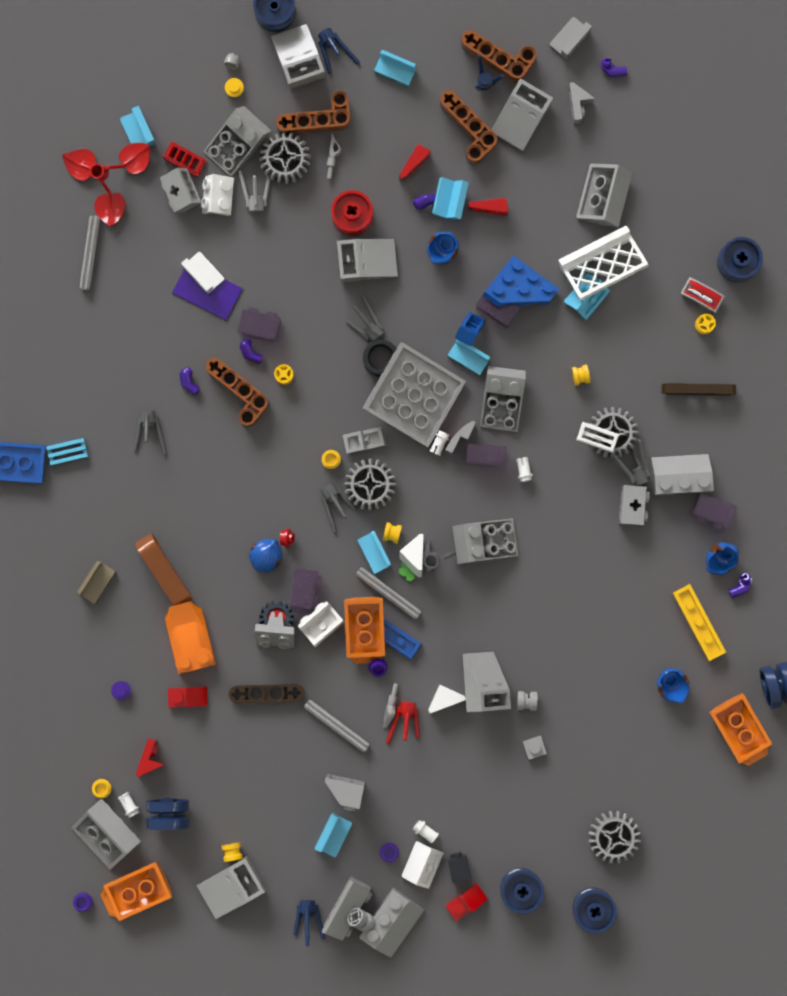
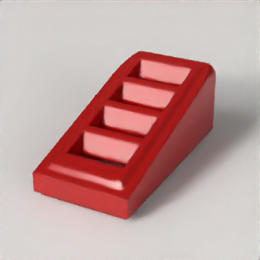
M172 141L163 156L164 161L178 168H187L189 173L196 177H199L207 161ZM176 149L178 151L173 159L171 158L174 150ZM184 153L185 155L181 162H178L179 157ZM188 157H192L188 166H186L185 163ZM195 160H198L199 162L195 170L191 169Z
M420 144L417 145L399 174V180L402 182L406 180L430 157L431 151Z
M500 198L470 202L468 210L508 216L507 199Z

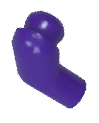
M243 339L240 343L243 357L260 364L263 355L253 352L250 339Z
M186 367L179 374L181 386L195 396L200 388L192 383L191 376L193 371L191 368Z
M743 573L740 576L738 586L728 590L731 598L743 595L749 591L752 583L750 574Z

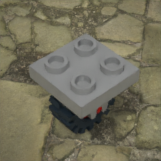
M272 601L271 605L267 603L266 607H263L259 614L260 624H255L256 645L264 648L270 646H278L280 649L294 648L295 631L292 608H288L286 603L283 605L282 601H278V604Z

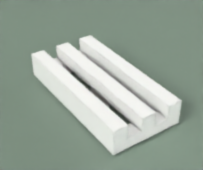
M582 422L576 441L613 453L619 434ZM588 428L614 437V439L610 440L584 431V429ZM582 435L611 444V447L582 438Z

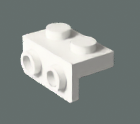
M217 174L205 177L203 181L204 196L201 201L202 214L231 215L234 178Z
M327 601L317 605L314 609L315 611L311 615L303 617L298 625V628L315 647L344 623L343 619Z

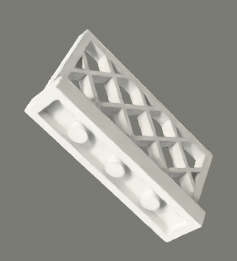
M627 226L559 259L560 269L567 277L580 301L649 267L648 262L630 235ZM628 242L632 246L630 252L620 250L621 246ZM608 252L616 253L613 261L603 259L604 255ZM619 254L629 256L626 264L616 262ZM632 257L638 258L642 262L637 266L629 265ZM593 260L599 263L596 269L587 267L588 262ZM602 263L611 265L609 272L600 271ZM615 266L625 268L620 275L613 274L612 272ZM574 269L582 270L579 278L572 277L569 272ZM585 271L594 273L592 281L582 279ZM597 275L607 276L606 282L602 284L595 282ZM583 283L591 286L588 291L581 293L579 290L580 284Z

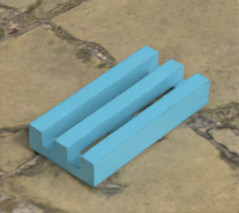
M84 438L46 447L51 466L88 457ZM80 443L82 445L80 447L52 453V450L72 446ZM83 450V454L58 460H54L53 458L56 456Z

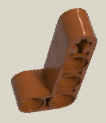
M465 31L461 38V46L466 52L477 59L478 54H480L484 64L498 73L504 74V77L514 83H518L520 78L523 80L536 60L537 52L531 46L523 47L516 58H514L475 31ZM473 39V42L466 43L467 40ZM488 48L491 53L484 55L480 50ZM529 53L533 58L525 60L522 55ZM499 58H503L506 61V64L499 65L497 64L496 60ZM520 69L522 74L516 76L512 73V70Z
M342 90L335 91L331 96L332 110L288 113L278 116L276 119L278 132L280 134L285 132L286 135H289L290 133L304 134L347 129L350 125L348 95ZM338 97H342L345 99V102L339 105L335 103V100ZM339 116H345L347 118L346 122L339 123L336 121V119ZM324 117L328 122L325 125H320L318 120ZM306 119L309 121V124L302 127L299 125V121ZM284 121H287V128L282 126Z
M450 90L444 91L440 97V107L474 141L467 149L466 160L473 165L479 164L496 147L497 136L456 93ZM445 98H446L447 100H449V99L451 98V99H452V104H451L450 102L445 103ZM464 111L467 116L459 118L457 112ZM477 124L480 130L474 132L470 129V126ZM489 137L493 140V144L486 145L483 140ZM475 150L479 152L480 156L472 158L469 153Z
M209 359L206 363L207 372L246 403L239 413V421L245 427H252L269 406L267 397L220 359ZM218 363L219 369L223 371L222 375L216 370L212 371L211 365ZM227 375H234L235 381L232 384L225 383ZM244 386L250 388V392L246 396L240 394V389ZM258 398L265 400V404L261 408L255 406V401ZM246 413L253 415V419L249 423L243 421V416Z
M151 532L135 542L139 554L173 606L186 603L192 599L191 594L163 553L153 533Z

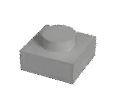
M541 735L522 741L528 760L547 754Z

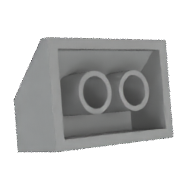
M590 164L576 218L603 226L619 227L633 172L615 164Z
M708 454L651 457L653 496L708 493L714 491L713 472Z
M327 774L325 783L338 803L344 806V810L355 812V809H360L365 782Z
M102 799L92 806L71 827L109 870L141 842L136 834L124 824L123 820Z
M350 876L323 925L322 933L342 941L345 936L348 938L354 927L348 924L347 916L353 908H361L364 902L368 903L373 894L370 892L371 886Z
M393 887L374 913L373 927L368 932H361L359 938L375 950L391 958L425 909Z

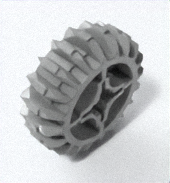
M282 132V138L275 134L276 140L273 141L269 137L270 145L267 143L263 144V147L267 150H260V154L263 157H260L259 160L260 162H265L261 165V168L267 169L265 171L266 176L272 173L270 177L272 181L278 177V183L285 179V184H288V179L292 178L294 183L296 182V175L301 179L302 174L300 172L307 173V169L304 166H310V162L306 161L311 159V155L306 154L310 151L309 147H304L305 141L299 143L300 136H296L293 139V133H290L288 138L285 132ZM287 144L297 148L300 154L290 152ZM281 145V151L270 156L272 151ZM284 150L286 151L287 157L290 158L288 159V161H286V166L282 159L284 155ZM300 160L299 165L294 170L289 171V166ZM270 162L282 165L283 172L274 169Z
M611 407L610 413L607 408H604V415L598 411L596 413L598 419L592 416L591 420L595 424L588 423L598 427L602 420L610 418L609 426L605 430L610 431L613 426L619 437L627 436L624 445L614 448L613 453L609 452L611 459H613L615 453H617L619 458L622 457L621 451L628 454L629 451L626 447L633 449L634 445L630 442H637L638 440L632 437L639 434V431H633L632 429L638 425L637 423L631 425L630 422L634 420V417L627 419L628 411L621 415L622 408H619L617 413H615L614 407ZM616 418L626 425L627 430L620 429L617 426ZM594 430L587 431L598 436L606 437L610 440L614 439V437H610L606 434ZM591 437L588 438V440L602 444L600 440ZM598 449L596 453L599 454L602 449ZM603 450V457L606 458L608 451Z
M363 459L361 460V467L357 463L354 464L357 469L356 471L352 468L349 469V472L353 474L352 476H345L346 479L350 480V482L344 483V486H350V489L345 490V493L349 494L352 492L353 495L348 499L351 501L356 498L355 506L361 502V509H364L365 504H367L368 510L371 511V505L375 504L377 510L379 509V502L383 506L386 505L384 502L385 498L391 501V497L387 494L395 493L394 490L390 489V487L396 486V483H390V480L395 479V476L388 477L392 470L384 471L385 463L379 467V460H376L375 465H372V459H369V464L365 465ZM367 469L366 479L355 481L356 476ZM373 469L379 471L384 476L386 482L375 480ZM369 475H371L372 483L380 484L375 485V487L372 486L371 494H369L368 486L360 485L365 484V482L368 483ZM354 487L365 489L367 491V500L358 496ZM386 488L379 498L373 500L375 489Z
M609 811L608 818L604 813L601 814L602 821L595 818L598 825L591 824L595 832H588L590 836H594L588 842L595 843V845L591 846V850L598 849L595 855L598 857L603 854L602 861L609 857V863L612 864L614 858H616V862L619 864L621 862L620 857H623L625 861L628 860L627 853L632 857L634 856L630 850L632 848L638 850L634 842L640 843L641 840L635 838V836H639L641 833L634 831L638 828V825H631L634 821L633 818H629L626 821V813L620 818L619 811H616L615 817H613L612 811ZM618 822L612 830L603 828L607 823ZM624 824L630 833L629 841L624 839L621 834ZM614 832H617V836L622 841L615 840V842H612V838L606 833L614 834ZM600 833L607 837L605 850L599 842ZM618 844L626 846L620 852L611 853V850Z

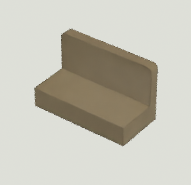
M97 561L76 594L96 604L116 571Z

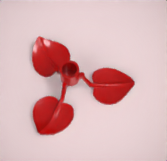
M132 143L125 146L119 153L122 165L103 166L96 163L94 153L84 148L62 155L68 172L75 179L85 181L92 176L99 180V183L107 191V194H102L96 199L94 209L97 216L108 226H113L122 218L126 203L120 193L111 194L104 180L108 178L110 169L126 167L127 171L131 174L144 172L150 160V146L148 144Z

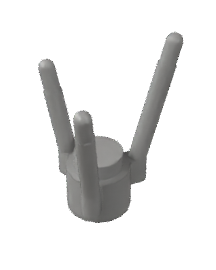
M239 170L238 174L246 200V208H249V212H263L264 207H267L271 174L267 176L263 199L261 195H257V179L255 175L253 176V195L249 199L242 171Z

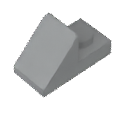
M572 82L569 83L568 90L573 124H581L582 118L585 117L584 106L580 105L593 103L595 98Z

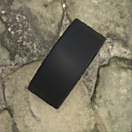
M377 339L366 346L363 352V363L370 374L381 376L385 368L377 369L371 364V352L377 347H384L393 356L397 348L387 340Z

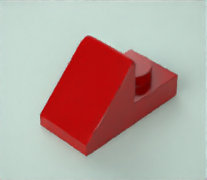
M207 687L168 688V708L208 706Z
M148 738L135 776L140 777L165 764L151 759L152 756H156L159 747L156 745L157 740Z
M476 882L445 904L455 921H458L469 912H474L488 898Z

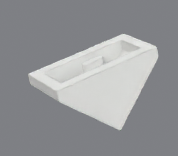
M419 534L400 550L399 559L417 577H422L423 534Z
M439 684L428 710L430 713L462 702L466 698L464 695Z

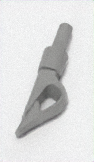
M331 134L329 157L327 160V179H332L335 157L341 153V147L333 134ZM335 144H336L337 147H338V151H337V152H334V147H333V146H335Z
M394 683L392 693L388 698L383 728L389 726L395 715L396 693L399 685Z

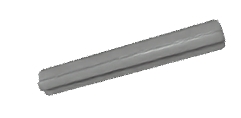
M98 216L89 217L79 286L81 290L89 291L91 287L100 218Z
M361 567L357 571V577L412 618L417 619L421 614L418 608L367 570Z
M312 700L305 704L304 708L359 750L365 752L368 749V742Z

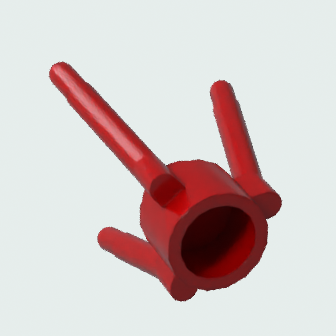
M401 701V706H397V712L386 740L387 744L391 741L400 714L401 717L405 718L403 740H407L409 718H413V716L416 738L420 737L416 703Z

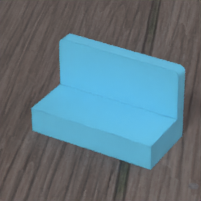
M381 50L374 73L409 87L416 72V64Z
M139 106L132 108L133 113L120 118L131 144L145 143L149 146L156 144Z
M441 177L432 214L448 220L461 219L469 182L464 180L453 181Z
M587 273L583 279L592 281L594 276ZM596 278L595 282L603 283L600 279ZM581 283L579 287L580 292L588 291L591 285ZM605 288L580 301L573 289L564 300V303L575 309L583 319L587 320L610 290Z
M456 340L447 355L479 376L491 358L477 348L459 340Z
M375 531L357 540L374 574L392 566Z
M332 813L315 846V850L323 851L336 857L352 826V822Z

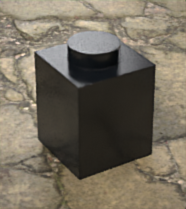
M462 852L450 854L451 857L447 858L452 883L472 879L466 854L462 855Z

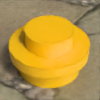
M231 78L225 84V91L230 97H238L243 93L244 85L241 80Z
M328 450L322 455V464L326 468L335 469L339 466L341 457L338 452Z
M98 779L92 785V792L97 798H106L111 793V784L105 779Z

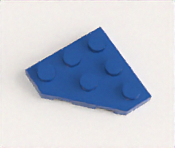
M513 255L482 296L498 307L506 306V304L528 306L531 303H540V305H548L559 288Z

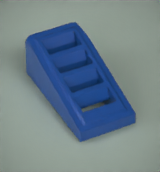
M469 312L459 327L455 338L472 346L486 320Z

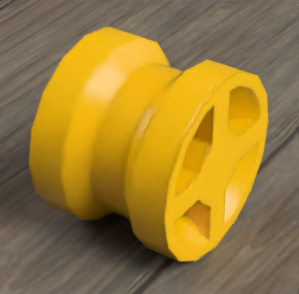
M703 314L696 320L695 329L700 334H708L715 328L716 321L712 315Z
M282 364L275 369L274 376L278 383L287 385L292 382L294 373L290 366Z
M587 364L580 368L571 367L575 386L583 382L586 384L590 383Z
M387 522L383 541L390 540L398 544L402 526H393Z
M241 843L221 846L225 853L223 857L224 862L243 858L240 853Z

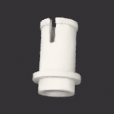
M439 430L429 451L441 456L447 440L449 441L450 439H448L449 434Z
M528 457L516 459L520 475L518 479L521 482L532 480L533 474L530 472Z
M129 792L118 797L126 811V816L128 815L131 818L139 813V807H136Z
M419 820L413 828L415 834L419 833L430 843H433L439 833L427 826L425 821Z

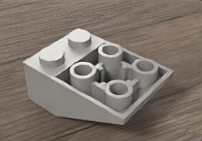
M307 24L271 36L289 89L325 78V71Z
M520 78L496 120L492 131L497 137L523 151L549 109L553 97Z
M242 106L233 111L203 152L232 177L263 144L272 131L245 106Z
M351 239L337 241L341 282L398 277L394 239Z
M488 366L480 427L518 432L526 371Z
M513 518L452 526L458 564L518 556Z
M494 652L463 654L467 712L511 709L510 689Z
M247 856L196 885L215 919L246 904L266 891Z

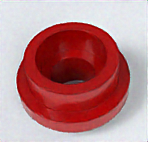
M291 529L282 530L280 533V544L290 548L291 544H294L295 534L292 533Z

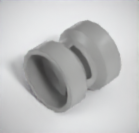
M518 691L517 710L529 709L530 711H537V692H530L528 694L524 691Z
M356 907L349 912L347 922L350 926L365 933L373 927L374 917L370 913Z

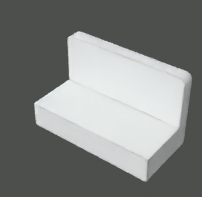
M201 252L196 253L190 260L186 258L181 263L183 268L207 294L211 293L224 281V277Z
M416 841L402 877L415 885L429 889L444 853Z

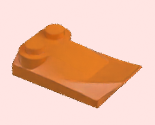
M355 597L344 599L346 657L350 658L355 664L370 663L373 659H381V657L385 656L383 598Z
M191 601L169 607L165 622L178 674L216 665L202 608L197 607Z
M743 693L730 698L709 712L713 722L739 764L743 763L750 766L768 755V749L772 742Z
M158 861L103 885L104 889L100 894L109 916L116 917L118 921L173 897L169 882Z

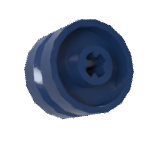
M254 0L253 2L257 22L268 31H283L291 26L295 19L296 7L294 0Z
M736 237L730 240L719 252L717 267L721 275L727 280L735 283L744 282L751 279L760 269L763 262V254L759 245L754 240L747 237Z
M787 662L777 664L775 670L771 666L760 668L761 685L769 708L781 707L782 701L787 704Z
M160 798L146 801V811L152 814H159L147 818V829L175 830L189 828V817L177 815V813H184L189 810V800Z
M516 868L509 871L502 879L500 885L501 896L505 905L511 911L519 914L530 913L536 910L542 903L544 887L539 877L532 870ZM524 887L525 892L519 893L518 890H521V888Z
M597 887L586 888L577 894L572 904V914L577 924L584 931L602 933L608 930L615 922L617 916L616 905L611 896ZM597 907V911L595 913H592L590 911L591 908L595 909Z

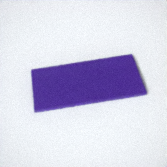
M184 269L172 293L213 313L215 316L227 320L243 288L224 279L211 293L207 294Z

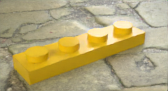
M688 584L673 592L672 594L707 660L711 661L726 653L691 585Z

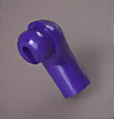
M610 58L602 59L601 69L609 77L627 76L626 66L615 67Z
M436 194L416 197L413 200V205L416 209L422 210L434 204Z

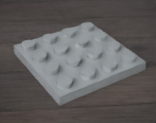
M400 342L362 409L425 447H429L466 381L403 342Z

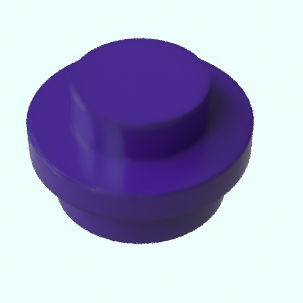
M377 658L370 661L368 668L373 676L381 677L386 673L388 665L385 660Z
M119 681L112 686L111 693L115 699L125 700L130 696L131 688L128 683Z
M386 843L380 849V857L385 862H394L399 856V849L393 843Z
M81 892L73 899V906L79 912H86L92 907L93 900L88 893Z

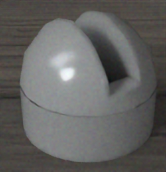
M234 53L228 54L224 60V66L229 69H238L240 63L238 55Z

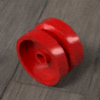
M347 190L340 193L334 199L331 207L332 221L335 228L347 236H358L365 233L373 221V206L370 199L364 193L357 190ZM351 211H354V212L356 213V215H354V216H353V214H350V215H349V213H350Z

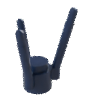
M327 28L318 34L320 39L318 44L322 50L328 74H331L332 71L325 46L327 48L332 47L336 55L340 56V52L335 45L338 43L356 64L360 63L356 56L341 41L337 33H333L331 28Z
M478 54L479 76L475 88L477 91L488 90L491 85H496L498 81L504 78V74L492 79L490 74L484 73L482 58Z
M315 900L300 901V905H297L293 934L297 935L302 913V917H305V945L308 947L310 939L309 917H312L313 913H315L321 938L325 939V935L322 933L323 926Z

